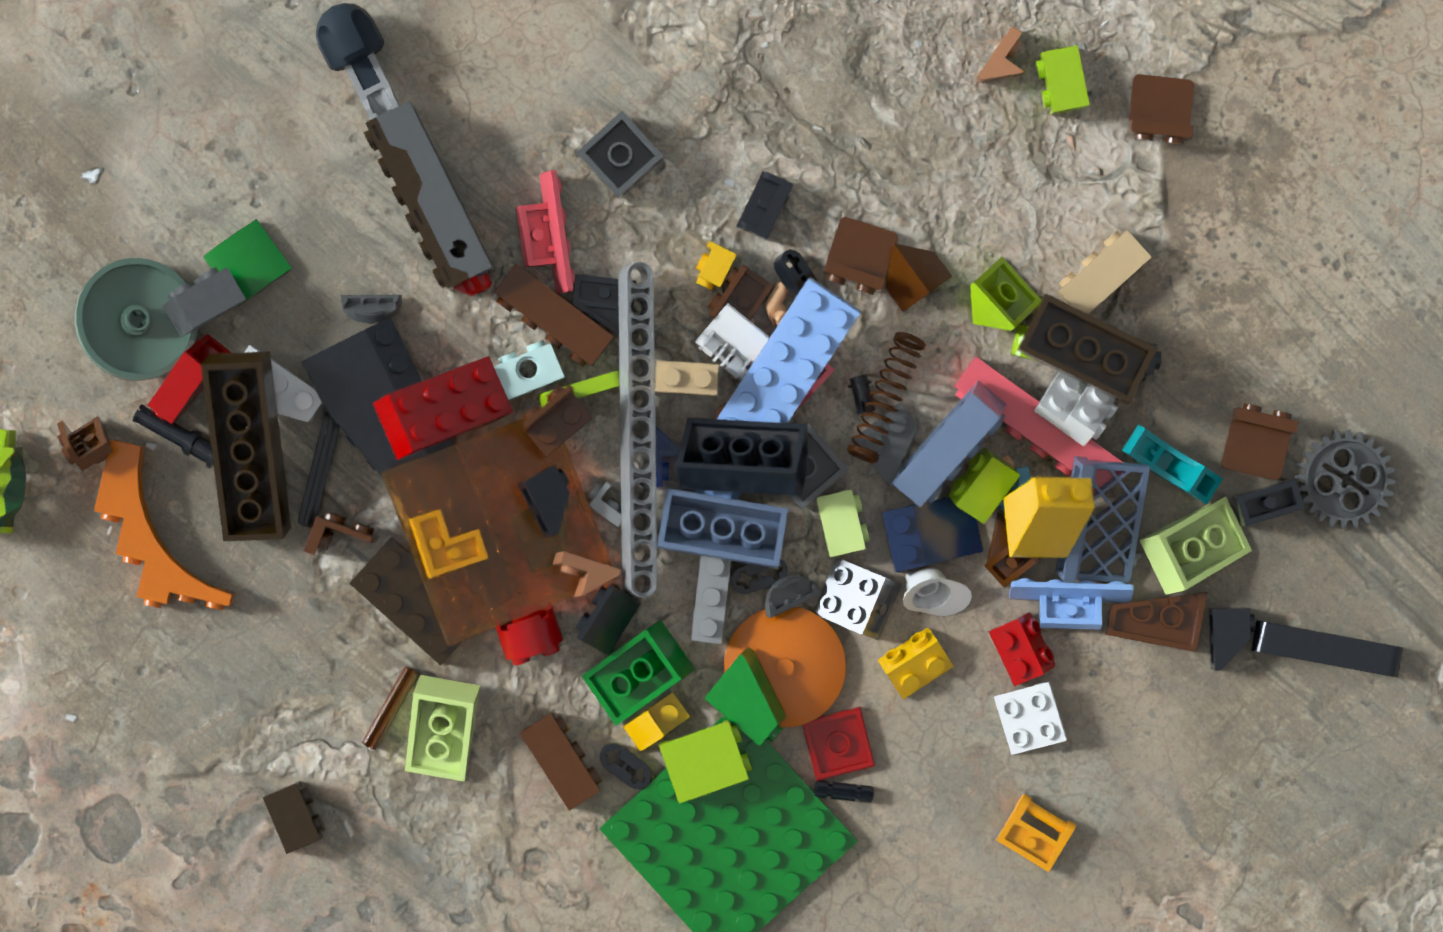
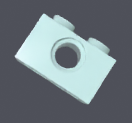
M542 340L527 346L528 353L517 357L516 353L513 352L498 358L500 364L494 366L509 401L566 378L551 343L545 345ZM529 360L535 362L537 365L536 375L532 378L523 377L520 372L521 365Z

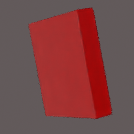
M860 706L820 716L802 725L816 781L875 766Z

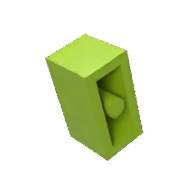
M1078 45L1041 52L1039 55L1040 60L1035 61L1038 78H1044L1046 90L1041 91L1044 108H1050L1051 115L1087 108L1090 104Z
M983 447L980 453L975 454L970 460L969 468L963 476L954 481L948 496L957 507L985 524L1021 475L1010 463L986 447Z

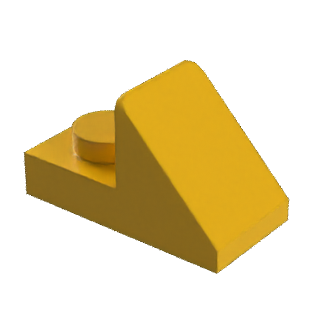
M671 692L623 727L641 752L690 718V715L674 692Z

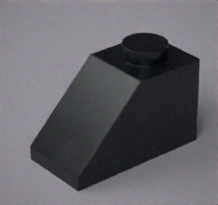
M556 465L549 466L517 483L545 538L554 537L559 533L570 494L567 487L569 485L568 478L564 471L558 469Z
M1209 608L1210 662L1212 670H1222L1251 639V632H1255V615L1250 614V608Z

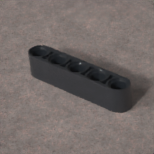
M1256 620L1251 650L1397 678L1403 653V647L1258 620Z

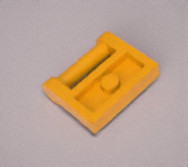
M1023 793L997 836L996 841L1049 872L1075 830L1076 824L1070 820H1062L1032 802V797ZM1024 812L1029 813L1059 831L1057 839L1054 840L1021 820Z

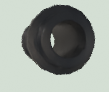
M867 375L849 378L850 384L848 388H852L857 415L864 414V412L868 413L869 411L865 405L868 402H873L869 386L872 381L868 380ZM868 405L872 411L876 410L874 405Z

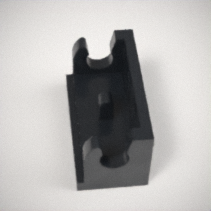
M763 171L736 227L766 241L793 184Z

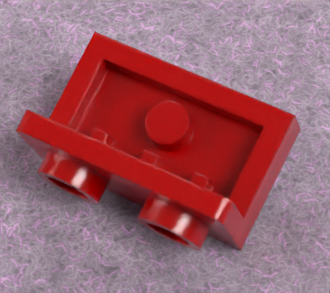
M1027 612L1012 621L988 631L1014 687L1044 675L1055 667L1053 652L1046 646L1041 635L1040 625L1033 618L1031 612Z

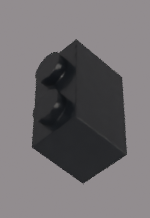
M1288 479L1232 496L1240 526H1249L1305 509L1296 479Z

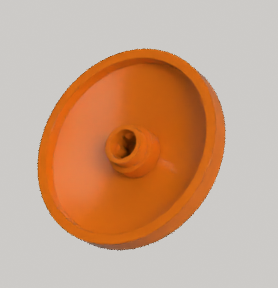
M798 606L769 618L766 617L764 608L746 618L734 631L725 651L724 673L740 653L750 647L755 652L786 715V718L780 724L781 727H796L813 721L824 714L835 702L844 683L846 661L844 650L837 634L823 618L810 610Z

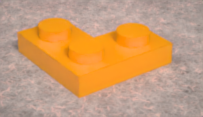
M441 509L409 519L428 578L488 559L479 529L450 538Z

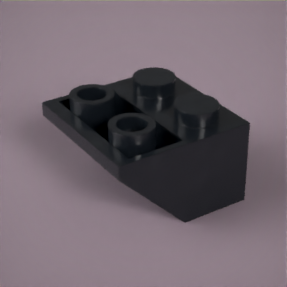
M610 584L607 589L601 586L591 602L596 605L591 615L585 612L575 628L580 631L577 636L579 640L608 656L642 603L627 595L613 584Z

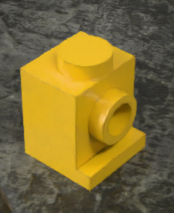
M709 241L707 248L711 252L709 255L703 253L696 269L701 272L696 283L712 291L714 286L721 288L737 254Z

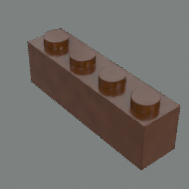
M517 263L514 264L494 291L499 296L496 300L498 304L509 312L513 308L523 314L520 320L534 331L538 326L546 331L548 334L545 339L558 349L564 345L571 350L572 353L569 357L583 368L587 363L593 367L614 339L610 333Z

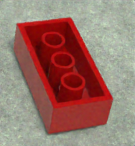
M489 356L390 393L373 403L397 460L496 422L513 413Z

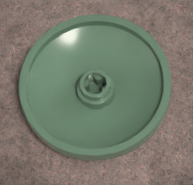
M128 258L115 261L96 272L83 287L76 303L74 316L76 335L87 357L98 368L109 375L128 381L152 380L170 372L184 351L195 343L198 329L181 338L162 307L169 301L167 295L186 282L169 267L143 258Z

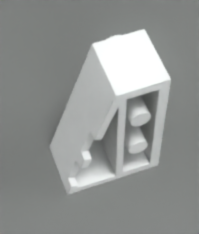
M249 345L245 352L262 351H260L254 346ZM271 358L278 414L312 423L323 408L315 388Z

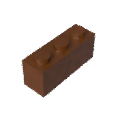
M551 712L522 730L520 735L570 811L600 792L601 788L598 784L602 782V779L593 766L588 769L582 760L586 754L577 740L572 743L568 738L566 732L569 731V727L562 716L558 715L555 717Z

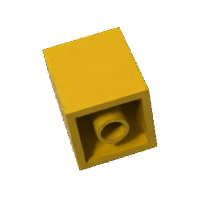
M1034 477L1005 496L1003 501L1009 556L1023 558L1068 557L1094 510L1091 478Z

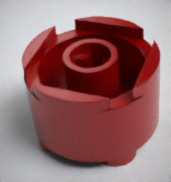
M546 602L547 608H541L539 603L525 605L507 612L508 619L501 622L500 617L494 621L505 658L512 660L513 665L527 663L531 660L530 657L541 653L542 656H550L560 651L559 644L564 638L552 603Z

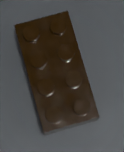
M1048 294L1043 296L1017 348L1018 352L1126 405L1131 403L1157 350L1156 347Z
M394 537L389 538L349 583L440 666L484 619L437 576L428 578L424 564Z

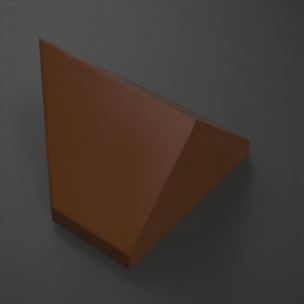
M893 243L885 289L901 311L904 312L951 278L952 275L934 251Z
M997 512L988 559L984 567L1005 588L1042 558L1009 556L1006 519Z

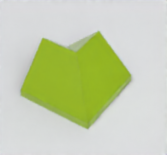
M1002 256L970 285L973 324L1003 329L1007 333L1015 329L1041 302L1040 297Z

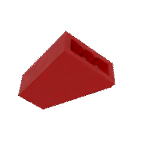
M206 334L184 351L147 406L153 409L160 419L167 420L172 424L186 412L204 389L201 371L203 361L210 354L232 352L209 334Z

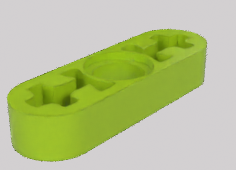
M619 370L570 384L574 388V395L580 399L620 387ZM553 390L538 394L541 407L548 402L547 396Z

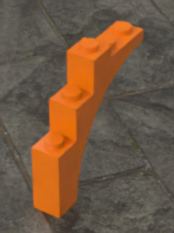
M111 440L113 452L106 458L94 511L102 513L101 519L119 523V519L124 518L115 554L123 556L122 562L140 565L141 560L145 561L136 597L144 599V605L161 608L162 603H171L173 593L177 594L176 600L194 603L195 599L207 601L206 607L217 610H224V606H232L236 593L215 587L192 574L173 557L159 538L149 517L143 494L142 467L145 447L119 440Z

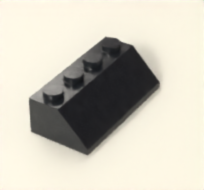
M687 418L675 466L681 488L802 496L807 473L808 426L807 424Z

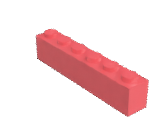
M974 357L953 385V388L957 390L955 396L961 400L979 380L1006 403L1003 414L1006 416L1002 420L1003 424L1007 426L1005 432L1018 441L1022 437L1032 444L1029 448L1031 451L1043 459L1047 455L1057 462L1054 467L1068 477L1072 473L1074 456L1087 457L1089 460L1124 463L1092 439L1083 447L1034 411L1039 401L978 357ZM1097 469L1095 483L1100 488L1114 476L1109 470Z

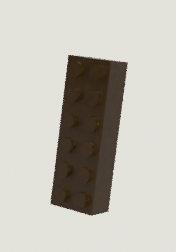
M270 351L210 354L201 364L223 542L284 539L291 529V519Z

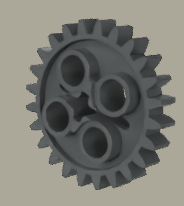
M1345 430L1343 438H1341L1338 431H1333L1332 440L1326 435H1322V445L1316 442L1310 443L1314 450L1313 453L1303 451L1302 454L1308 461L1307 463H1297V466L1304 469V474L1295 475V478L1303 480V485L1298 486L1299 491H1305L1306 493L1302 497L1303 503H1311L1307 512L1319 511L1317 521L1321 522L1325 517H1328V526L1333 527L1336 521L1339 520L1340 529H1345L1348 521H1350L1353 528H1358L1359 519L1365 524H1369L1370 518L1368 514L1371 513L1375 517H1379L1381 515L1377 507L1389 506L1383 498L1384 496L1394 495L1392 491L1387 489V485L1396 483L1395 480L1388 478V474L1394 472L1395 468L1386 467L1385 465L1391 459V456H1380L1384 449L1383 445L1375 448L1372 447L1375 438L1370 437L1363 442V432H1358L1355 438L1352 439L1351 430ZM1340 449L1344 450L1348 456L1347 463L1342 467L1338 466L1334 461V455ZM1326 463L1340 474L1350 473L1348 479L1368 491V495L1365 496L1352 485L1341 486L1343 480L1325 470L1322 465ZM1365 466L1370 467L1373 471V479L1367 484L1360 479V471ZM1323 475L1328 476L1331 480V487L1325 493L1321 492L1317 486L1318 479ZM1348 492L1354 493L1357 498V503L1352 509L1346 508L1343 504V497Z

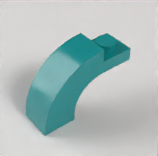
M1137 425L1122 450L1137 463L1149 465L1152 473L1206 505L1223 480V478L1206 466L1179 452L1140 425Z

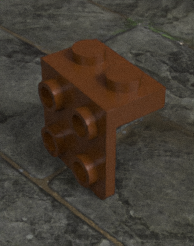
M1143 74L1134 76L1127 135H1134L1135 140L1153 142V138L1165 139L1166 144L1183 145L1184 141L1190 140L1193 134V126L1190 125L1194 91L1193 81Z
M849 217L841 218L823 274L828 275V281L844 286L846 281L856 284V290L869 295H874L875 291L881 292L890 264L893 243L897 244L898 241L897 234Z
M1244 403L1243 408H1234L1221 460L1222 467L1266 479H1280L1291 434H1296L1299 421L1291 420L1292 414L1274 410L1273 415L1261 413L1262 407Z

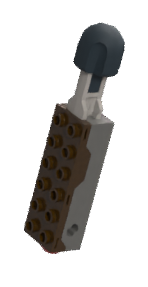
M342 3L332 6L322 14L317 23L316 39L318 47L329 69L333 71L346 70L370 119L365 122L368 130L364 132V135L370 147L374 151L379 150L382 158L377 161L384 175L388 179L393 178L396 185L391 187L398 203L401 206L406 204L410 212L405 215L409 226L415 234L420 232L423 241L419 242V246L426 259L429 261L433 259L437 268L432 270L439 286L442 288L447 287L451 292L456 290L471 297L486 291L492 285L488 274L495 271V268L415 107L410 101L400 105L375 55L382 50L384 40L373 18L365 9L356 4ZM462 243L467 244L468 248L464 250L465 256L456 258L454 256V253L458 251L456 246Z

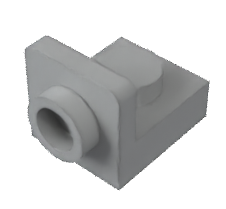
M606 481L604 485H601L598 482L588 495V498L592 500L588 506L619 527L622 523L621 506L610 498L606 503L601 500L612 484Z

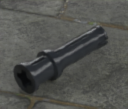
M141 404L139 406L140 411L137 409L132 419L133 422L182 448L184 455H192L205 462L206 467L209 469L214 466L211 441L202 437L200 431L193 430L190 432L174 422L170 424L167 420L160 419L153 410L145 407V405Z

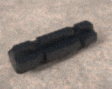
M819 780L815 782L814 795L819 798L831 796V799L847 801L860 799V802L871 803L874 797V788L867 785L857 787V784L839 782L828 784V781Z

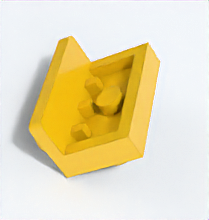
M929 628L915 633L909 640L887 651L884 656L878 659L880 666L902 699L907 698L954 667Z

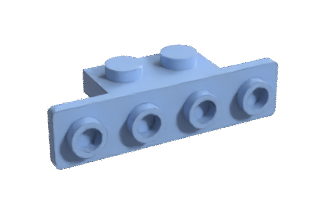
M1023 578L1011 582L1009 599L1039 600L1040 628L1101 630L1102 602H1131L1134 585L1125 584L1121 581L1096 584L1090 580H1083L1078 583H1065L1059 579L1049 580L1048 582H1034L1032 579Z

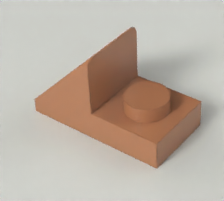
M1014 26L1010 28L975 80L982 83L1018 77L1025 73L1005 58L1007 55L1013 58L1022 45V42L1018 40L1022 34L1021 31Z
M564 551L557 552L553 561V565L561 567L560 572L563 574L578 577V574L581 573L575 597L584 596L619 576L621 569Z

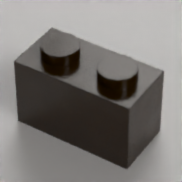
M298 781L263 797L286 854L323 838L322 831H325V826L320 815H314L310 803H313V797L307 785L302 787L301 782Z

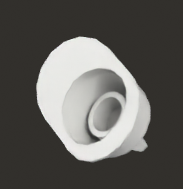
M929 567L918 571H909L906 574L907 592L903 597V605L908 610L937 616H949L963 611L970 604L972 599L971 590L960 582L948 580L937 568Z

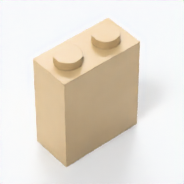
M657 360L655 392L717 397L719 364Z

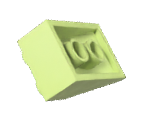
M1226 496L1159 528L1139 540L1166 595L1187 590L1252 551Z
M420 675L413 693L405 771L465 782L477 717L480 685Z

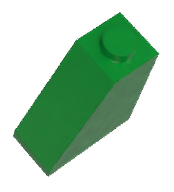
M748 647L740 653L704 699L757 745L761 746L765 741L773 742L784 729L780 724L784 721L786 715L755 652Z

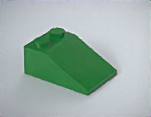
M659 620L581 677L617 726L696 669L662 620Z

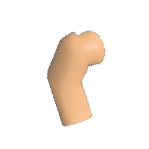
M777 281L765 302V309L769 320L776 327L787 312L783 301L788 291L784 284Z

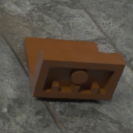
M570 384L565 388L559 385L548 394V402L540 408L538 405H535L523 416L522 430L546 458L593 419V416L574 395V388Z
M326 512L324 516H316L303 551L318 555L322 551L328 550L334 533L329 532L330 528L369 543H376L379 536L373 534L374 528L361 523H354V526L344 524L345 517Z

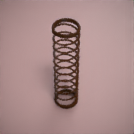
M906 332L895 333L893 341L897 347H891L888 350L893 358L884 360L885 366L888 369L880 370L879 373L883 380H877L874 383L879 391L871 392L870 396L874 402H868L865 405L870 413L861 415V419L865 424L856 426L860 435L852 436L851 439L855 445H849L847 448L849 454L868 463H877L880 454L862 447L854 439L864 438L880 446L885 444L878 439L865 435L859 430V427H869L885 435H888L889 432L883 428L871 425L863 417L874 416L884 422L894 423L892 419L874 413L868 405H879L889 411L899 412L898 409L890 405L880 403L873 397V394H884L896 401H903L901 397L885 392L877 384L879 382L889 383L898 389L908 390L902 384L889 381L882 375V372H893L905 379H912V376L894 370L886 362L893 360L907 367L917 368L915 364L897 358L891 351L898 349L911 356L920 358L922 357L921 354L911 349L921 351L926 347L923 340ZM905 339L911 340L917 344L911 343ZM897 342L911 349L903 348Z

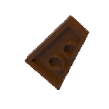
M1208 592L1111 604L1105 635L1197 652Z

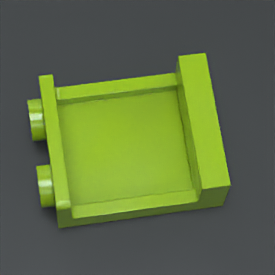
M729 719L674 740L670 739L659 743L679 804L749 780L747 772L752 771V767L747 753L741 755L737 743L742 742L738 727L736 725L731 726Z

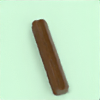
M409 666L403 668L362 741L366 747L376 750L419 676L415 669Z

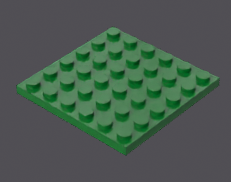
M723 715L712 726L722 723L723 721L728 719ZM740 729L742 742L737 743L741 755L745 753L748 755L752 771L747 772L749 780L679 804L668 770L665 768L599 828L692 932H759L858 842L821 799L814 795L811 788L768 741L759 746Z

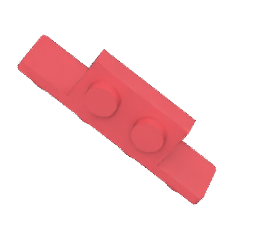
M549 170L539 174L543 203L515 207L524 268L552 265L555 291L557 294H564L573 291L575 275L573 269L570 268L569 262L571 247L565 234L566 213L561 206L560 199L562 184L561 180L557 177V171Z

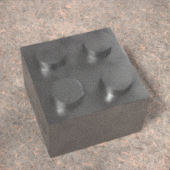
M214 267L194 280V286L189 281L167 295L169 301L162 307L181 338L234 309L246 300L227 267L219 272Z

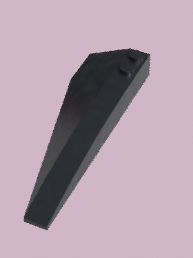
M391 317L303 360L302 364L330 419L335 425L338 424L347 434L346 438L354 447H358L368 459L366 462L373 470L378 471L385 480L386 486L413 518L441 509L450 538L479 529L488 559L461 567L459 570L464 574L467 583L487 607L493 610L517 598V592L498 544L452 440H447L397 460L373 403L390 393L419 383L422 379Z

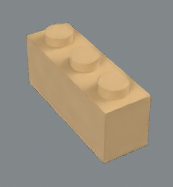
M1128 230L1122 234L1115 231L1103 242L1107 247L1101 253L1097 254L1093 251L1081 262L1084 266L1081 271L1076 275L1071 271L1058 282L1062 288L1056 293L1065 303L1089 314L1151 258L1150 254Z

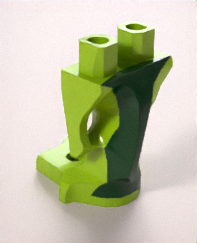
M0 429V533H14L15 515L22 507L26 490V471L23 461L24 451L23 447H16V430Z

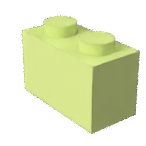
M852 489L817 497L816 503L829 557L866 549L865 542H869L870 539L866 524L860 525L858 513L863 512L859 494L853 495Z

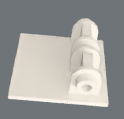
M727 303L697 338L695 343L699 345L698 349L704 351L708 356L715 355L712 361L715 362L719 358L722 361L719 365L721 368L726 364L727 367L725 369L734 376V379L739 378L742 380L770 337Z
M1044 681L1031 687L994 696L1012 755L1067 741L1050 682Z

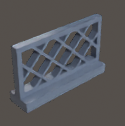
M1074 456L1071 478H1091L1092 491L1094 487L1096 489L1093 493L1094 501L1102 496L1109 506L1095 517L1091 514L1090 518L1092 520L1087 521L1068 557L1057 558L1055 572L1063 582L1075 583L1076 580L1131 582L1150 472L1149 465L1089 460L1087 457ZM1096 470H1109L1114 477L1099 488L1095 483ZM1130 472H1140L1139 482L1128 490L1121 479ZM1116 483H1119L1126 493L1111 503L1104 493ZM1131 498L1135 504L1134 512L1123 519L1116 509ZM1114 512L1121 522L1106 532L1099 522ZM1097 525L1104 535L1089 546L1085 541L1086 532ZM1126 527L1130 533L1129 540L1118 548L1111 538ZM1109 541L1116 551L1101 561L1094 551ZM1092 554L1099 564L1089 572L1080 571L1081 561ZM1121 556L1125 561L1123 574L1110 573L1106 567Z

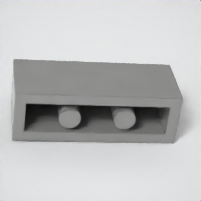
M701 556L691 641L714 644L722 643L731 560Z

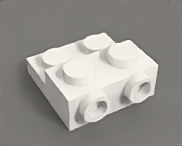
M1058 372L1034 411L1084 447L1091 438L1095 440L1099 438L1107 426L1102 421L1108 422L1118 407L1113 404L1116 399Z

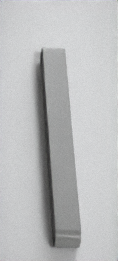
M636 262L622 267L618 276L622 586L627 595L646 598L654 594L657 588L653 270L648 264ZM633 269L638 270L641 274V281L638 285L631 279ZM634 299L641 304L639 315L634 314L631 309V303ZM634 330L640 332L642 337L639 346H636L631 338ZM634 361H638L642 366V373L639 377L632 372ZM636 391L641 394L643 399L640 407H636L632 401V396ZM636 422L640 423L643 428L640 438L635 437L632 429ZM637 452L643 457V465L639 469L633 464V457ZM638 483L644 490L643 496L639 500L633 493L634 487ZM638 514L644 519V526L641 530H637L634 526V518ZM638 545H641L644 549V557L640 561L636 560L634 556V550ZM638 576L643 577L645 586L640 592L636 590L634 585Z

